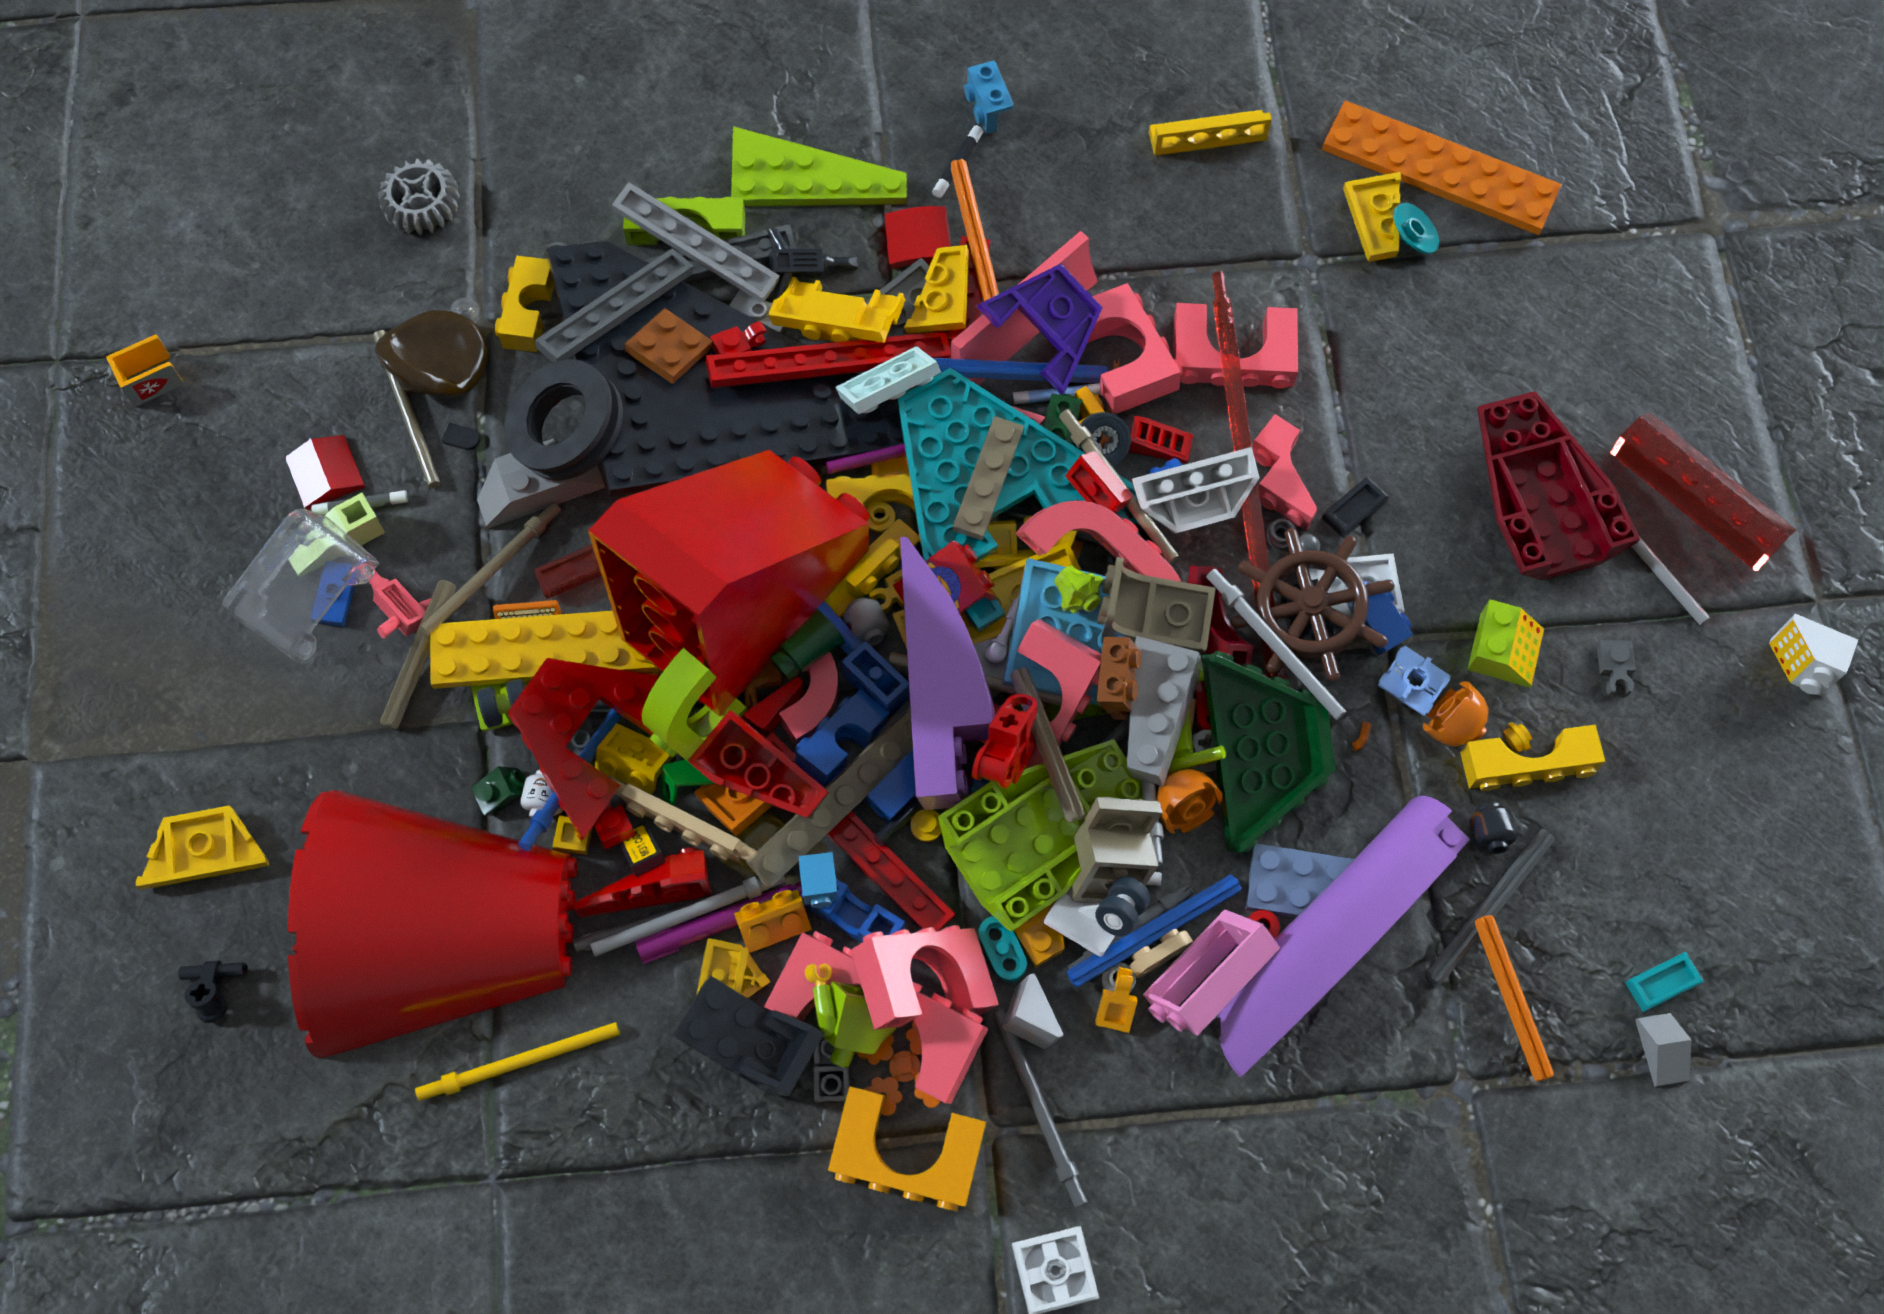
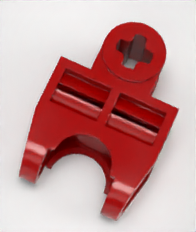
M1015 694L1010 696L1000 707L988 726V740L976 755L972 769L973 779L981 780L984 778L999 783V786L1007 789L1011 783H1017L1036 749V740L1031 731L1037 714V701L1035 698L1026 694ZM1018 704H1025L1030 708L1027 711H1017L1013 707Z

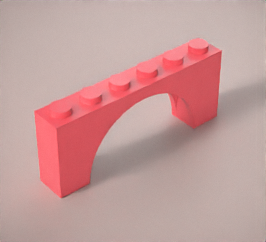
M817 931L814 932L813 936L802 932L764 1007L769 1010L779 1011L804 1022L808 1014L815 1007L813 988L816 987V983H810L805 977V968L813 963L817 966L818 976H820L819 965L828 964L831 967L832 974L826 981V985H830L831 981L862 987L851 949L844 946L841 952L831 947L833 940ZM913 982L922 1015L913 1019L918 1028L922 1045L921 1069L914 1087L944 1103L951 1104L989 1028L980 1024L983 1017L967 1009H964L963 1013L960 1014L950 1008L953 1003L952 1001L936 993L933 994L932 998H929L920 993L922 986Z

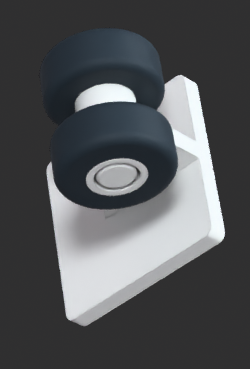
M1131 877L1116 879L1108 891V897L1104 898L1101 903L1072 901L1069 889L1062 897L1057 899L1047 914L1044 923L1102 957L1115 936H1126L1132 932L1137 924L1138 916L1145 911L1150 902V894L1140 881Z

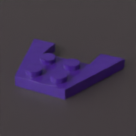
M1062 264L1044 271L976 306L996 328H999L1018 308L1050 341L1059 353L1045 366L1040 374L1060 394L1065 393L1103 308Z

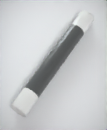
M406 490L365 496L371 508L408 502ZM349 499L312 505L313 516H325L332 508Z

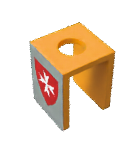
M157 335L150 336L106 356L120 388L134 407L184 384L170 362H166L129 380L126 379L171 357Z

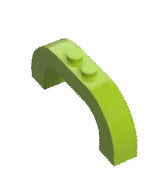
M684 648L663 671L650 691L643 708L642 721L654 733L650 739L656 745L667 752L672 758L678 753L688 761L729 710L743 718L742 715L749 709L739 700L735 699L721 716H718L707 706H704L699 712L688 718L696 701L717 677Z

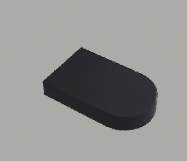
M449 423L441 441L443 444L463 450H473L478 447L480 437L474 429Z

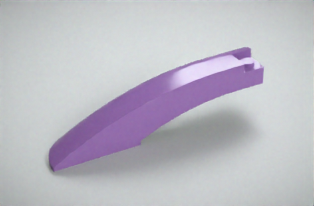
M1417 796L1410 800L1368 846L1274 939L1280 949L1218 1014L1221 1029L1220 1044L1228 1063L1239 1077L1243 1076L1374 946L1457 857L1456 854L1470 840L1447 817L1452 810L1446 805L1427 796Z

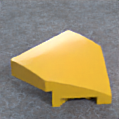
M708 938L697 993L709 975L747 998L770 983L765 973L761 972L749 954L747 947L743 948L739 944Z

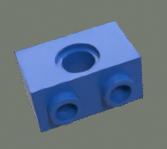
M866 641L842 661L843 676L855 688L862 690L889 711V717L910 697L909 682Z

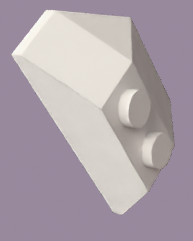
M1252 447L1133 478L1132 481L1141 510L1175 534L1234 518L1260 477Z

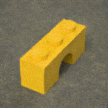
M516 256L514 267H510L508 271V292H504L502 295L501 307L503 312L501 318L496 320L495 334L499 336L504 349L538 353L539 350L536 349L535 340L543 335L544 324L539 311L525 308L529 303L536 300L551 301L554 281L548 259Z

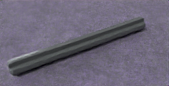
M1544 829L1537 832L1426 972L1428 980L1437 986L1445 981L1479 937L1475 920L1487 915H1492L1493 917L1497 915L1553 844L1555 838L1552 834Z

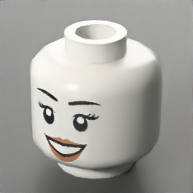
M540 770L526 778L521 797V805L524 809L530 811V818L533 817L537 810H542L554 792L548 786ZM559 807L554 816L562 813L561 807Z

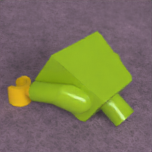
M810 964L805 968V977L810 983H816V987L813 988L819 1030L824 1033L823 1037L834 1047L830 1061L840 1067L847 1068L850 1065L854 1052L874 1054L880 1044L897 1027L874 1030L862 987L831 981L830 985H826V981L832 974L831 967L828 964L819 965L820 976H818L816 964Z

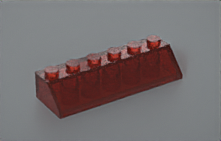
M1651 412L1641 415L1619 437L1610 451L1619 461L1756 572L1797 530Z

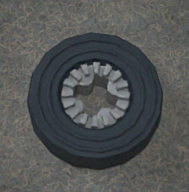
M1099 412L1091 414L1081 422L1080 425L1082 427L1086 426L1093 435L1092 441L1111 466H1115L1125 458L1130 449L1131 435L1124 420L1112 413ZM1102 431H1104V436L1109 437V443H1105L1103 449L1101 444L1096 442V437H1100ZM1078 448V449L1081 450L1082 452L1086 453V452L1083 450V448Z

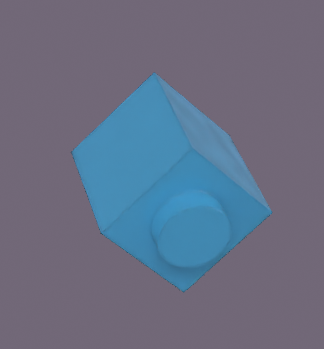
M833 852L798 856L804 904H811L813 908H823L832 905V901H839Z

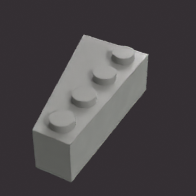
M1136 636L1135 644L1141 651V665L1135 672L1138 696L1136 701H1132L1130 713L1127 769L1132 778L1164 786L1203 665L1200 653L1197 651Z

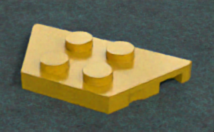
M229 805L164 817L157 831V839L151 845L146 856L149 861L142 877H137L136 887L144 890L270 865L269 860L235 810Z

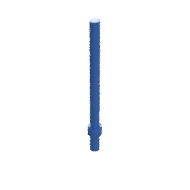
M611 709L579 757L590 764L597 753L598 745L615 724L619 722L622 715ZM553 792L542 810H537L529 821L530 827L518 843L521 849L530 851L541 833H546L554 822L553 816L560 807L559 799L555 792Z

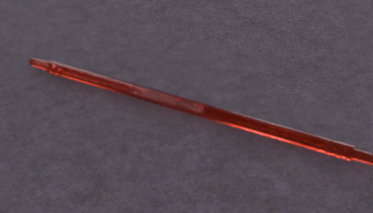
M1215 272L1212 274L1215 293L1213 308L1235 452L1252 447L1231 299L1227 297L1224 273ZM1256 483L1242 505L1250 564L1267 572L1270 567L1258 484ZM1252 579L1256 604L1260 583ZM1273 592L1270 598V607L1275 606ZM1260 637L1266 677L1270 679L1271 676H1276L1286 680L1284 664H1282L1277 673L1268 672L1266 666L1274 651Z

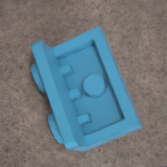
M990 61L967 69V84L964 85V92L967 101H972L974 104L975 120L977 124L982 123L986 134L996 132L998 113L1013 109V101L995 61Z

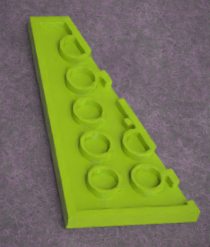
M733 126L731 197L743 198L744 206L907 204V177L905 172Z

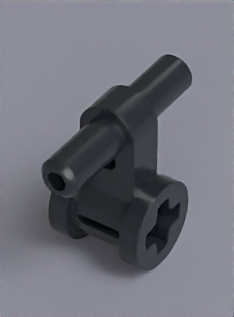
M220 960L205 961L203 965L181 966L178 969L180 980L200 979L193 982L187 988L185 1000L191 1008L195 1009L196 1016L204 1023L218 1021L227 1011V1001L219 994L223 977L245 976L248 973V965L245 962L222 964Z

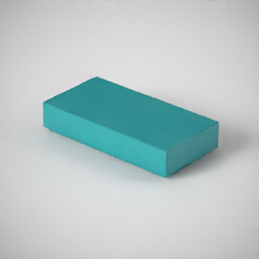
M1684 952L1627 980L1625 984L1642 1012H1645L1700 985L1704 980L1687 952Z

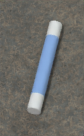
M1100 383L1068 386L1063 394H1070L1075 397L1078 389L1087 386L1092 394L1101 395ZM1055 388L1013 392V403L1015 405L1050 401L1052 393L1058 395L1060 393Z

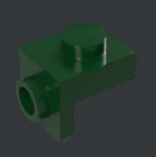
M498 766L471 787L484 816H493L513 799L521 798L526 777L519 768Z

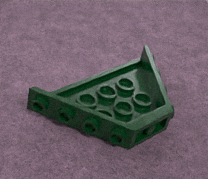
M1215 651L1214 654L1201 655L1213 748L1222 745L1226 751V758L1215 761L1218 786L1222 792L1221 809L1227 851L1245 853L1257 845V839L1264 832L1272 831L1282 822L1280 818L1288 811H1294L1303 805L1305 796L1311 791L1323 787L1329 780L1327 777L1336 770L1329 713L1309 690L1299 689L1296 691L1289 687L1290 682L1276 676H1271L1269 679L1261 675L1262 670L1260 668L1245 663L1243 666H1240L1233 662V656Z

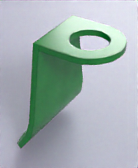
M687 760L662 765L660 781L662 800L674 807L676 804L677 787L716 784L710 781ZM666 784L670 788V800L666 793Z

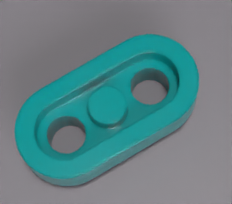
M994 916L988 917L980 925L979 941L993 972L1001 981L1008 983L1018 981L1026 971L1027 960L1014 931H1009ZM992 931H998L1002 937L994 941L990 939L989 934ZM1006 961H1012L1016 968L1012 971H1007L1004 969L1003 964Z

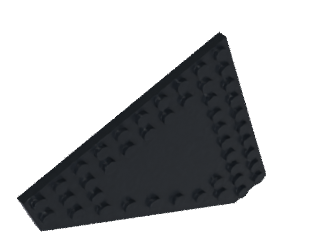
M607 241L547 248V259L563 320H566L649 264ZM683 281L573 355L574 360L584 361L592 365L609 379L617 388L622 400L623 417L619 434L610 451L601 460L610 497L639 493L766 450L772 451L785 462L796 456L813 467L826 465L828 461L904 444L897 399H888L878 404V408L874 411L858 414L840 398L836 386L858 376L859 374L857 373L712 388L706 366V356L716 355L713 348L674 384L625 352V343L664 308L709 339L711 335L738 326L741 332H744L748 326L758 322ZM764 325L767 332L762 335L766 339V343L761 346L751 347V351L804 345Z

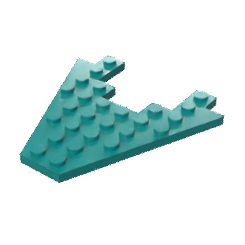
M952 368L934 376L933 380L929 383L918 385L897 398L924 561L953 540L963 546L969 545L978 558L976 562L998 550V545L988 530L983 541L953 531L955 519L994 416L1023 425L1024 429L991 519L1032 495L1036 497L1043 509L1067 501H1085L1065 475L1078 458L1086 453ZM1120 476L1137 499L1133 483ZM1126 506L1116 513L1122 520L1124 518L1130 520L1124 512L1128 510ZM985 597L964 611L977 632L1004 618L1006 613L996 598L991 601Z

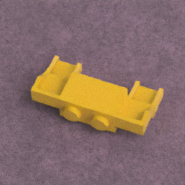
M792 277L783 295L774 299L768 316L773 325L800 329L803 336L811 340L823 339L844 342L863 339L885 343L891 324L896 325L905 303V297L903 293H899L898 296L881 294L880 290L875 289L870 302L866 306L865 300L862 297L822 292L823 287L820 281L816 280L812 284L799 282L797 277Z

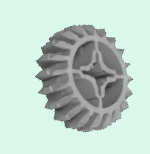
M417 158L415 163L410 165L405 160L404 167L399 168L394 165L395 173H386V181L380 182L381 191L378 192L380 209L385 215L386 220L390 224H394L398 231L404 229L410 235L416 230L417 233L422 235L423 230L428 229L433 233L435 226L438 225L444 228V220H452V212L458 211L457 202L460 201V195L457 190V183L448 169L444 170L440 163L433 165V162L428 159L422 164ZM439 188V189H440L439 196H438L437 198H435V196H436V193H435V192H436V190ZM401 196H404V197L402 198V201H403V202H402V203L400 204V206H399V205H398V201H399V199H400Z

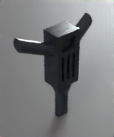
M772 228L767 230L777 248L772 249L769 253L770 270L780 277L774 299L783 295L792 277H821L823 272L831 269L858 268L857 257H832L822 254V249H790L778 229Z

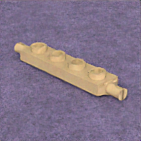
M611 778L620 784L615 794L626 802V809L639 818H643L645 815L648 816L664 831L671 832L673 829L681 833L682 838L694 846H699L701 843L709 847V851L719 859L726 861L730 858L739 863L741 858L747 861L757 852L740 839L629 783L625 785L615 778Z

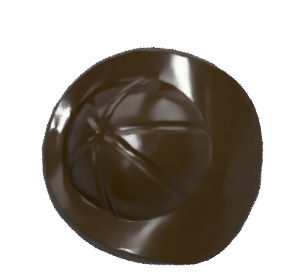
M432 310L414 316L384 334L375 346V353L379 362L393 375L402 389L416 394H429L442 398L460 397L474 388L482 378L488 363V348L480 329L470 318L452 311Z

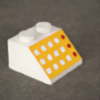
M1794 614L1771 638L1769 644L1791 684L1799 686L1806 693L1822 696L1847 673L1858 640Z

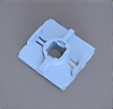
M1404 645L1396 654V658L1387 672H1384L1380 678L1378 686L1425 716L1433 707V703L1442 689L1450 681V675L1430 662L1431 658L1427 657L1425 659ZM1408 675L1420 682V687L1410 684V680L1407 679Z

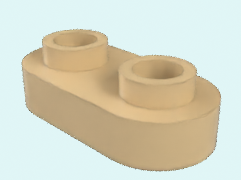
M1173 929L1160 938L1161 944L1155 948L1150 949L1149 946H1146L1131 956L1134 961L1129 967L1133 970L1135 976L1140 978L1185 951L1193 943L1187 931L1179 933L1177 929Z

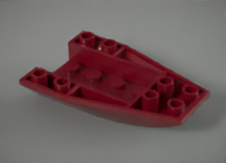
M1536 391L1478 406L1477 413L1496 521L1521 575L1544 581L1598 566L1640 541V537L1615 486Z

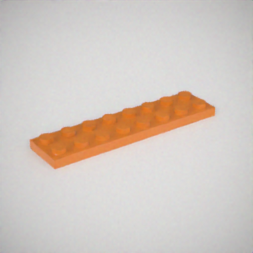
M1346 100L1322 147V151L1384 175L1401 172V181L1537 235H1540L1562 185Z

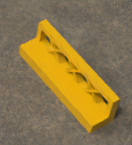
M1262 110L1155 124L1150 125L1149 136L1154 156L1265 141L1268 137L1272 118L1270 112L1263 113Z

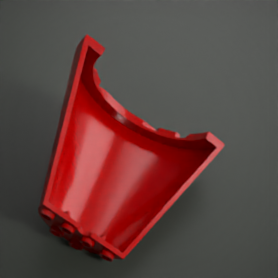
M340 790L322 792L314 800L301 828V833L307 834L306 843H303V849H296L292 869L288 906V933L296 934V945H293L295 955H288L292 1001L299 1031H308V1036H305V1045L315 1058H325L566 987V977L572 975V957L567 956L568 943H573L574 925L569 923L568 912L574 910V902H576L575 890H571V878L577 877V859L573 858L571 854L536 844L532 846L530 851H525L519 847L518 843L520 840Z

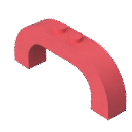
M1067 501L1047 507L1030 517L1015 533L1034 552L1042 555L1047 554L1067 532L1081 531L1092 536L1116 559L1117 557L1124 558L1123 566L1138 574L1181 582L1173 567L1160 555L1162 553L1161 549L1152 541H1145L1137 534L1138 528L1126 518L1122 520L1113 511L1093 502Z
M831 652L806 670L811 679L806 694L798 702L779 713L780 723L795 746L805 737L810 739L816 733L819 723L827 716L831 718L835 713L839 688L837 668Z

